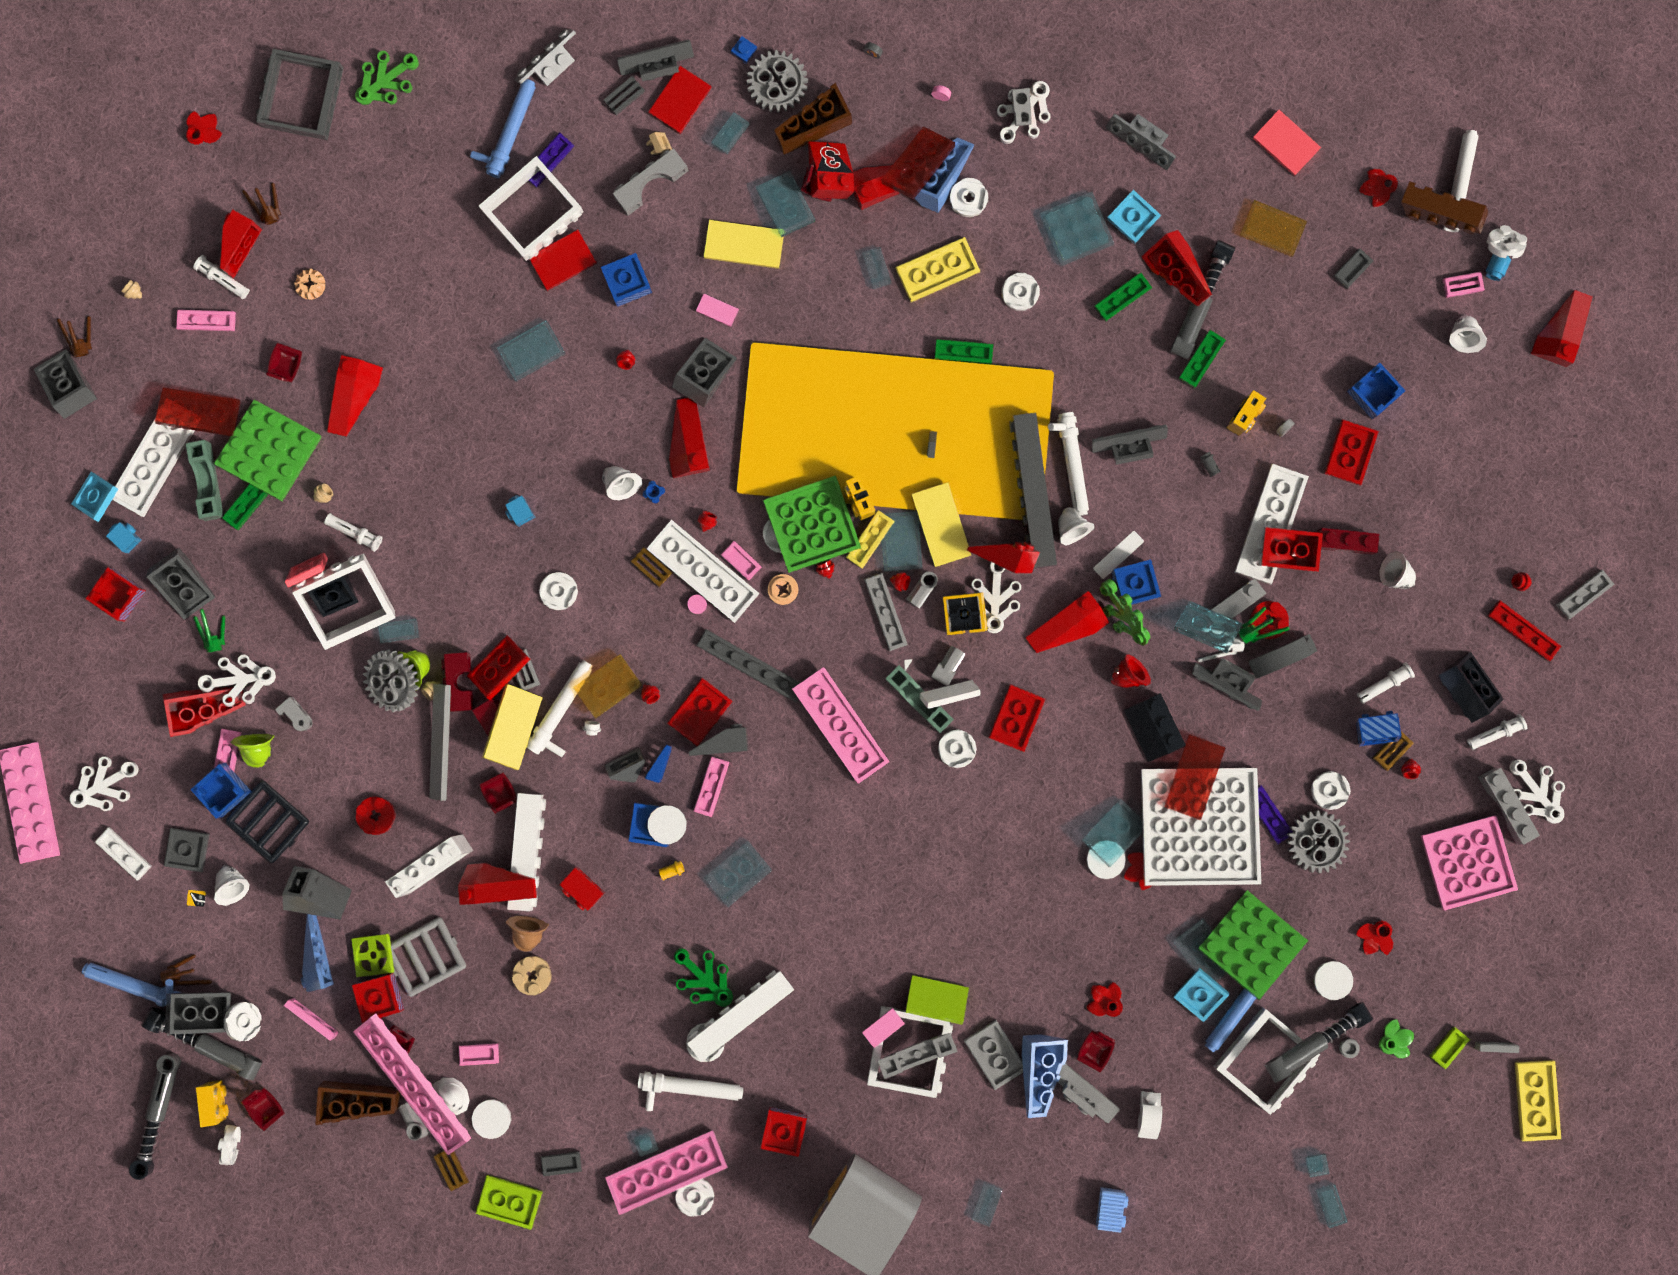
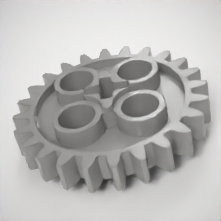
M777 50L775 55L768 51V57L761 54V61L755 59L756 66L750 65V69L753 72L747 73V76L751 78L747 80V85H751L748 87V92H753L751 99L757 98L756 105L762 102L763 110L769 106L770 112H772L773 108H776L777 113H779L780 108L783 107L784 111L787 112L788 105L793 109V102L800 104L799 97H805L802 91H807V86L804 85L808 83V78H804L807 75V71H801L804 68V64L798 65L799 58L792 60V53L786 57L785 51L781 55L778 54ZM781 65L785 67V70L778 72L776 67ZM769 67L773 70L776 79L778 81H781V87L787 93V95H784L781 91L779 84L777 82H774V76L768 70ZM766 75L769 77V80L763 82L760 80V77ZM792 81L795 83V86L788 88L786 83ZM772 91H777L779 93V95L775 98L771 97L769 94Z
M390 649L372 655V658L367 660L369 665L364 666L367 672L363 673V675L367 677V680H364L363 683L368 684L365 690H370L369 697L375 698L373 703L379 702V708L385 707V711L391 710L392 712H399L410 707V704L415 702L414 697L418 696L415 690L419 689V687L415 685V682H418L419 679L414 678L417 671L411 670L414 665H408L409 658L403 660L402 653L397 655L396 650L391 652Z
M1315 811L1314 816L1312 812H1307V817L1300 815L1301 821L1294 820L1297 826L1289 827L1293 833L1287 834V836L1291 837V840L1286 843L1292 846L1287 851L1294 852L1290 858H1297L1298 860L1295 864L1300 865L1303 863L1302 869L1306 870L1309 867V872L1312 873L1315 871V868L1317 873H1321L1322 868L1325 872H1329V866L1332 869H1336L1335 863L1342 864L1340 857H1347L1343 851L1349 850L1345 846L1346 843L1350 842V840L1345 839L1349 832L1342 831L1346 826H1339L1338 824L1341 820H1333L1334 814H1330L1327 817L1326 811H1323L1321 816L1319 811ZM1317 823L1321 825L1319 833L1314 831V826ZM1331 836L1335 839V844L1332 847L1328 844V839ZM1304 837L1308 839L1306 847L1301 845V840ZM1316 838L1320 839V840H1319V843H1320L1321 845H1316V844H1317ZM1318 850L1322 853V858L1319 861L1315 858V853Z

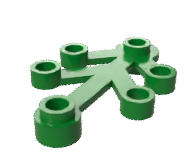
M678 949L674 953L675 962L684 964L700 980L680 978L676 982L677 989L685 990L686 988L708 987L713 993L701 994L697 991L693 992L690 996V1001L694 1004H698L700 1001H715L721 1007L728 1006L733 1000V993L727 988L728 966L724 963L718 965L717 973L720 975L718 986L713 982V959L715 954L712 950H707L703 954V959L705 960L704 973L689 959L690 954L686 949ZM708 952L712 954V959L710 960L705 957V954ZM683 953L685 959L679 960L678 954ZM725 966L726 972L721 973L719 967ZM679 981H684L686 986L684 988L679 987ZM723 993L727 995V999L724 1001L720 999V995ZM694 994L699 995L700 999L698 1001L693 1000L692 996Z

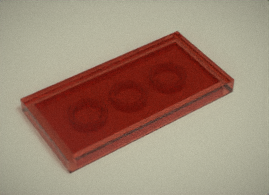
M923 126L881 179L882 184L914 200L954 149L955 142Z
M163 387L155 424L233 436L241 400Z
M1189 734L1164 808L1201 820L1226 747Z

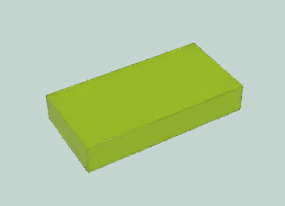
M1453 1026L1429 1056L1446 1069L1470 1039Z

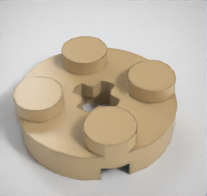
M528 956L521 959L515 965L512 977L516 988L526 995H537L543 992L549 986L552 979L549 964L538 956ZM534 970L536 972L535 976L537 977V979H532L530 981L528 979L529 976L526 973H528V971L532 972Z

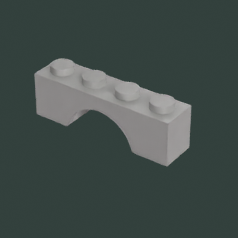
M674 148L671 151L666 150L656 162L648 163L645 166V170L640 174L639 172L635 173L625 185L620 184L617 186L613 196L629 216L643 205L642 191L649 181L656 178H665L675 182L688 172V167Z
M1493 768L1478 777L1487 794L1493 798L1501 809L1507 822V829L1516 844L1524 845L1540 836L1502 768Z

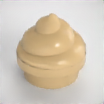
M130 280L121 291L127 299L142 298L141 287L136 281L134 283Z
M327 484L315 487L314 501L327 503L331 500L333 491Z
M432 681L423 684L421 691L428 700L431 701L433 699L434 684H441L440 682Z

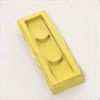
M878 510L858 539L861 549L849 552L846 558L863 569L895 521Z

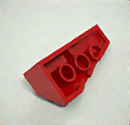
M924 163L865 167L853 172L854 194L861 210L907 191L904 184L912 172L917 168L923 167Z
M1179 230L1165 234L1141 256L1153 273L1163 277L1166 283L1176 287L1180 294L1196 306L1201 305L1212 295L1189 244Z
M1574 290L1545 328L1538 334L1531 354L1564 367L1573 364L1580 347L1593 296Z
M341 355L336 375L328 433L347 437L363 408L366 407L370 397L378 388L383 367Z
M689 398L679 399L676 402L669 456L673 478L710 471L697 403Z
M1087 591L1025 639L1035 652L1039 653L1093 635L1106 626L1109 621L1100 605L1091 593Z
M234 687L213 688L210 692L188 690L162 694L170 737L190 734L205 724L208 725L213 720L245 706L246 703L242 698L244 690L235 698V704L231 707L224 705L223 697L229 694ZM227 698L225 702L231 703L232 698Z
M488 863L468 864L458 884L460 905L537 898L535 878L506 871L504 868H497Z

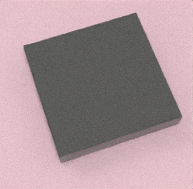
M170 828L164 866L203 872L210 834Z

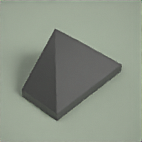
M637 748L605 764L611 780L634 783L645 764V760L641 750Z

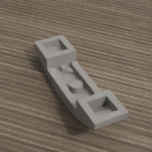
M947 1033L906 1047L877 1061L884 1079L930 1060L955 1053L957 1048L951 1033Z

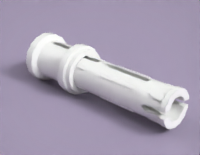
M201 255L196 260L193 269L207 275L209 280H216L241 299L246 298L250 290L222 272L219 265L212 264L204 255Z
M331 513L325 519V525L356 539L358 544H364L374 552L382 542V536H375L369 533L366 528L359 529L333 516Z
M1405 662L1399 669L1390 671L1384 679L1357 693L1358 698H1362L1360 699L1361 703L1365 704V702L1392 686L1398 687L1406 679L1414 678L1415 675L1411 667Z
M1517 714L1515 718L1509 721H1502L1500 726L1467 739L1471 750H1475L1503 736L1511 737L1517 731L1527 730V724L1523 716Z

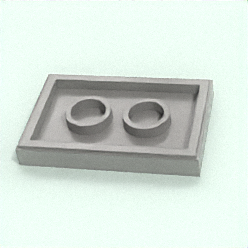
M997 1020L964 1039V1042L994 1090L1023 1073L1022 1060Z

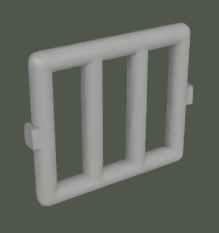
M441 917L391 942L394 965L393 973L395 977L398 976L409 997L466 968V963L456 946L458 942L455 937L452 938ZM437 926L457 963L449 969H446L428 934V931ZM418 936H421L440 972L432 978H429L411 943V940ZM401 945H404L422 980V983L415 987H412L393 951Z

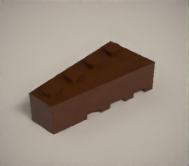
M835 82L830 86L829 90L825 93L822 92L811 104L804 106L798 114L793 115L774 130L775 137L783 155L807 145L809 141L814 142L851 125L852 115Z
M1409 181L1401 201L1406 216L1413 221L1424 220L1430 225L1441 224L1451 230L1456 228L1462 229L1468 234H1481L1488 215L1486 205L1460 198L1458 201L1452 194L1444 192V194L1439 195L1432 191L1433 188L1425 186L1424 189L1415 187L1416 183Z
M323 1081L318 1087L315 1126L348 1119L355 1120L361 1117L394 1114L400 1106V1092L396 1087Z

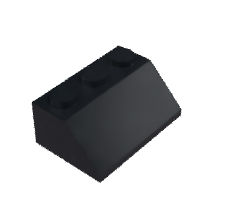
M1471 652L1447 667L1439 675L1442 684L1450 691L1453 700L1459 704L1465 717L1471 723L1490 714L1504 700Z
M1161 693L1123 710L1148 762L1186 746Z

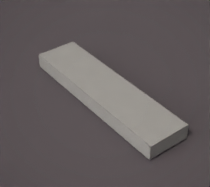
M880 573L864 579L889 651L908 645L883 574Z

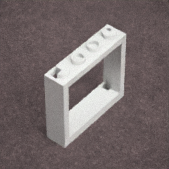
M537 156L479 205L482 212L525 261L534 256L536 257L539 253L538 251L543 246H549L557 234H563L567 230V226L572 221H578V218L583 213L582 207ZM541 171L570 203L572 208L524 249L495 217L492 211L537 172Z
M364 553L355 557L351 556L343 563H335L330 569L293 585L292 588L293 595L325 650L395 619V610ZM362 568L383 608L324 634L302 594Z
M463 834L452 836L385 881L395 898L408 895L472 852L473 849Z
M881 1006L879 1018L888 1012L891 1007ZM893 1008L901 1018L943 1025L941 1035L952 1034L953 1024H950V1022L905 1013L906 1010ZM883 1042L873 1048L867 1085L933 1098L937 1097V1093H941L942 1082L939 1080L940 1075L945 1073L946 1063L943 1062L944 1057L937 1058L932 1088L930 1090L877 1080L879 1067L877 1060L881 1057Z
M1262 1007L1213 1067L1271 1115L1272 1112L1281 1107V1101L1293 1093V1087L1296 1083L1303 1081L1306 1077L1305 1072L1316 1065L1315 1063L1320 1054L1295 1069L1267 1103L1262 1101L1226 1069L1267 1020L1271 1021L1295 1043L1299 1044L1303 1041L1268 1010Z

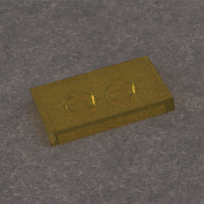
M1254 200L1239 236L1293 257L1307 221Z
M619 654L576 684L573 689L594 719H596L641 687L642 684L621 654Z

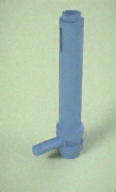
M526 79L520 85L495 150H492L490 156L475 151L471 152L470 157L472 159L487 163L486 173L492 177L500 178L504 174V166L508 164L510 159V151L536 89L535 82Z
M92 962L90 964L86 963L82 969V974L86 978L153 1001L161 1007L166 1006V993H181L173 991V980L171 979L166 980L165 987L161 988Z
M1246 989L1242 990L1206 1039L1207 1043L1205 1046L1212 1052L1220 1049L1256 1000Z

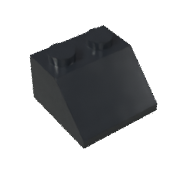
M347 574L308 591L323 617L359 602Z

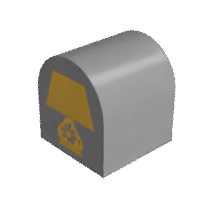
M853 1154L843 1166L810 1218L808 1237L865 1274L880 1275L911 1225L920 1206L922 1196L863 1158Z

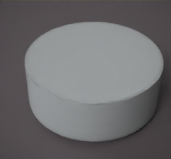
M1291 419L1286 420L1277 429L1276 433L1280 437L1284 436L1295 423Z
M1346 1038L1340 1042L1339 1051L1346 1058H1354L1358 1055L1360 1047L1354 1039Z

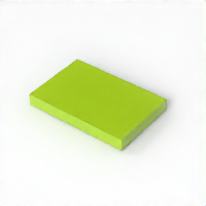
M912 975L905 1013L963 1025L969 987Z
M487 1175L475 1214L531 1230L543 1191Z

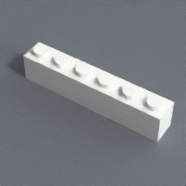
M518 793L511 872L535 878L536 888H538L539 876H536L537 868L540 869L541 857H538V850L542 849L543 838H540V830L544 829V818H541L542 811H545L546 799H543V795ZM537 898L508 901L507 910L532 911L533 907L537 906Z
M775 970L765 977L767 980L764 983L760 984L758 982L751 987L750 990L752 992L747 996L743 994L735 1000L736 1004L732 1008H729V1006L719 1012L721 1015L716 1020L712 1018L704 1024L705 1028L701 1032L696 1030L688 1036L690 1040L687 1044L700 1062L794 991L780 970L777 973Z

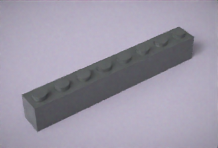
M1036 413L1014 415L1012 421H1009L1010 432H1014L1015 439L1012 440L1013 452L1016 451L1017 459H1014L1015 470H1019L1020 478H1017L1018 489L1022 490V497H1019L1020 507L1024 508L1025 515L1022 516L1023 527H1027L1025 543L1035 546L1034 549L1040 552L1034 569L1053 567L1057 565L1037 415Z

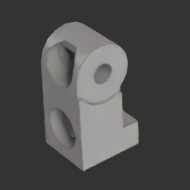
M1029 88L1012 90L1010 94L1015 125H1031Z
M289 697L275 709L279 715L286 714L293 722V727L297 731H307L312 727L311 717L294 697Z

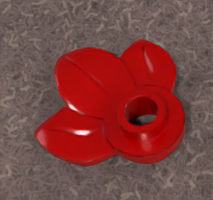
M193 111L188 116L187 126L189 129L186 132V138L191 144L199 145L203 142L211 144L222 136V133L215 129L217 126V116L215 114L200 117L197 112ZM199 133V137L195 139L193 137L194 134Z
M1371 169L1367 171L1369 180L1362 184L1359 191L1364 195L1373 196V207H1379L1388 202L1390 193H1393L1398 187V180L1394 175H1386L1381 169ZM1388 180L1392 182L1390 187L1384 185Z
M1143 853L1129 854L1127 859L1131 866L1126 870L1124 878L1131 882H1139L1141 890L1150 888L1151 886H1144Z
M1388 922L1366 923L1357 930L1356 935L1364 939L1363 951L1366 955L1373 954L1378 950L1388 955L1392 951V927ZM1380 927L1385 928V932L1383 934L1379 933Z
M1114 982L1108 988L1101 985L1092 986L1091 994L1094 1001L1087 1005L1088 1011L1096 1016H1104L1106 1014L1110 1017L1119 1016L1123 1010V1004L1120 1001L1122 995L1120 987ZM1112 1003L1116 1004L1114 1011H1111L1109 1008Z

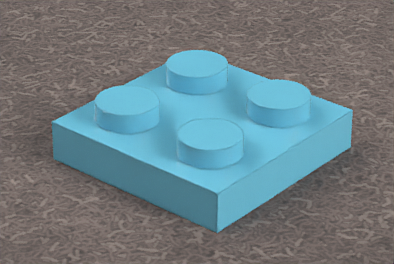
M1132 190L1107 217V220L1135 244L1161 217V214L1137 192Z
M90 472L73 500L72 505L99 522L118 488L99 475Z
M1200 968L1174 994V998L1203 1022L1229 996V992Z

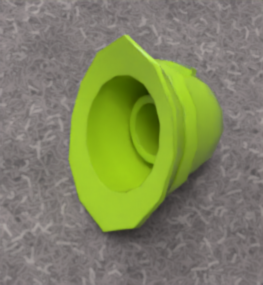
M417 650L407 653L398 651L397 655L403 654V660L409 658L408 665H414L411 670L417 671L414 678L419 679L418 682H415V685L420 687L422 679L430 670L428 656L425 653L417 652Z
M242 735L234 738L230 743L238 747L243 761L248 766L259 768L266 764L268 757L271 755L270 742L274 735Z

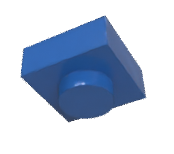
M741 36L732 48L731 53L747 64L757 50V46Z

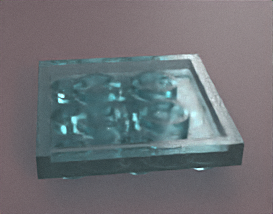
M1093 192L1039 214L1061 267L1114 245Z

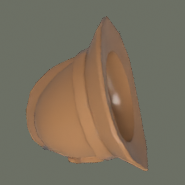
M514 916L506 921V924L512 929V940L515 947L525 952L533 950L541 942L542 934L549 926L543 920L527 916Z

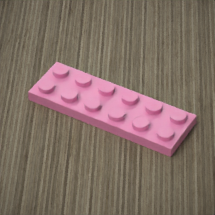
M824 667L792 688L857 784L889 763L887 757Z
M38 742L0 750V764L20 864L59 856L60 852Z
M710 1131L605 1178L619 1215H622L728 1167L715 1133Z

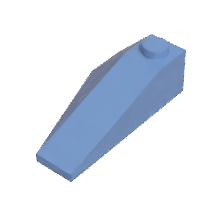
M960 138L954 139L941 149L940 154L933 159H928L927 164L920 169L914 170L904 184V187L921 206L939 213L948 199L974 144Z
M310 914L306 916L303 977H301L302 986L306 988L307 992L324 989L334 984L317 916Z
M1041 1034L1025 1035L1022 1038V1064L1026 1114L1028 1118L1047 1116L1054 1096L1053 1090L1056 1082H1059L1061 1077L1059 1074L1062 1065H1065L1067 1060V1039Z

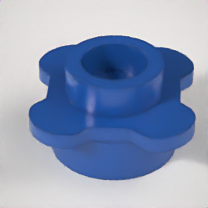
M650 481L646 490L643 491V496L651 499L656 504L660 501L661 495L665 493V488L659 487L655 481Z

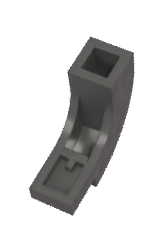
M1307 634L1248 662L1257 679L1302 660L1317 652V649L1310 634Z

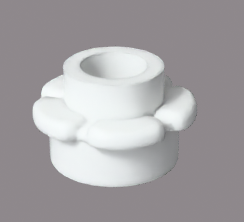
M586 721L584 727H582L587 735H597L601 731L600 723L597 721Z

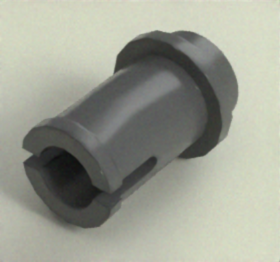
M1208 452L1200 457V463L1203 462L1210 477L1221 472L1213 459L1214 455Z

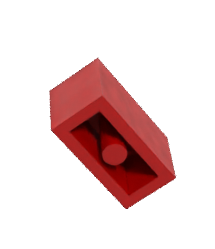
M575 867L560 883L561 891L567 897L572 896L576 900L575 904L583 911L584 909L589 911L605 894L578 867Z

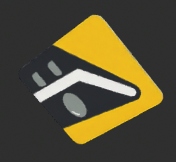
M188 890L187 905L204 907L206 892Z

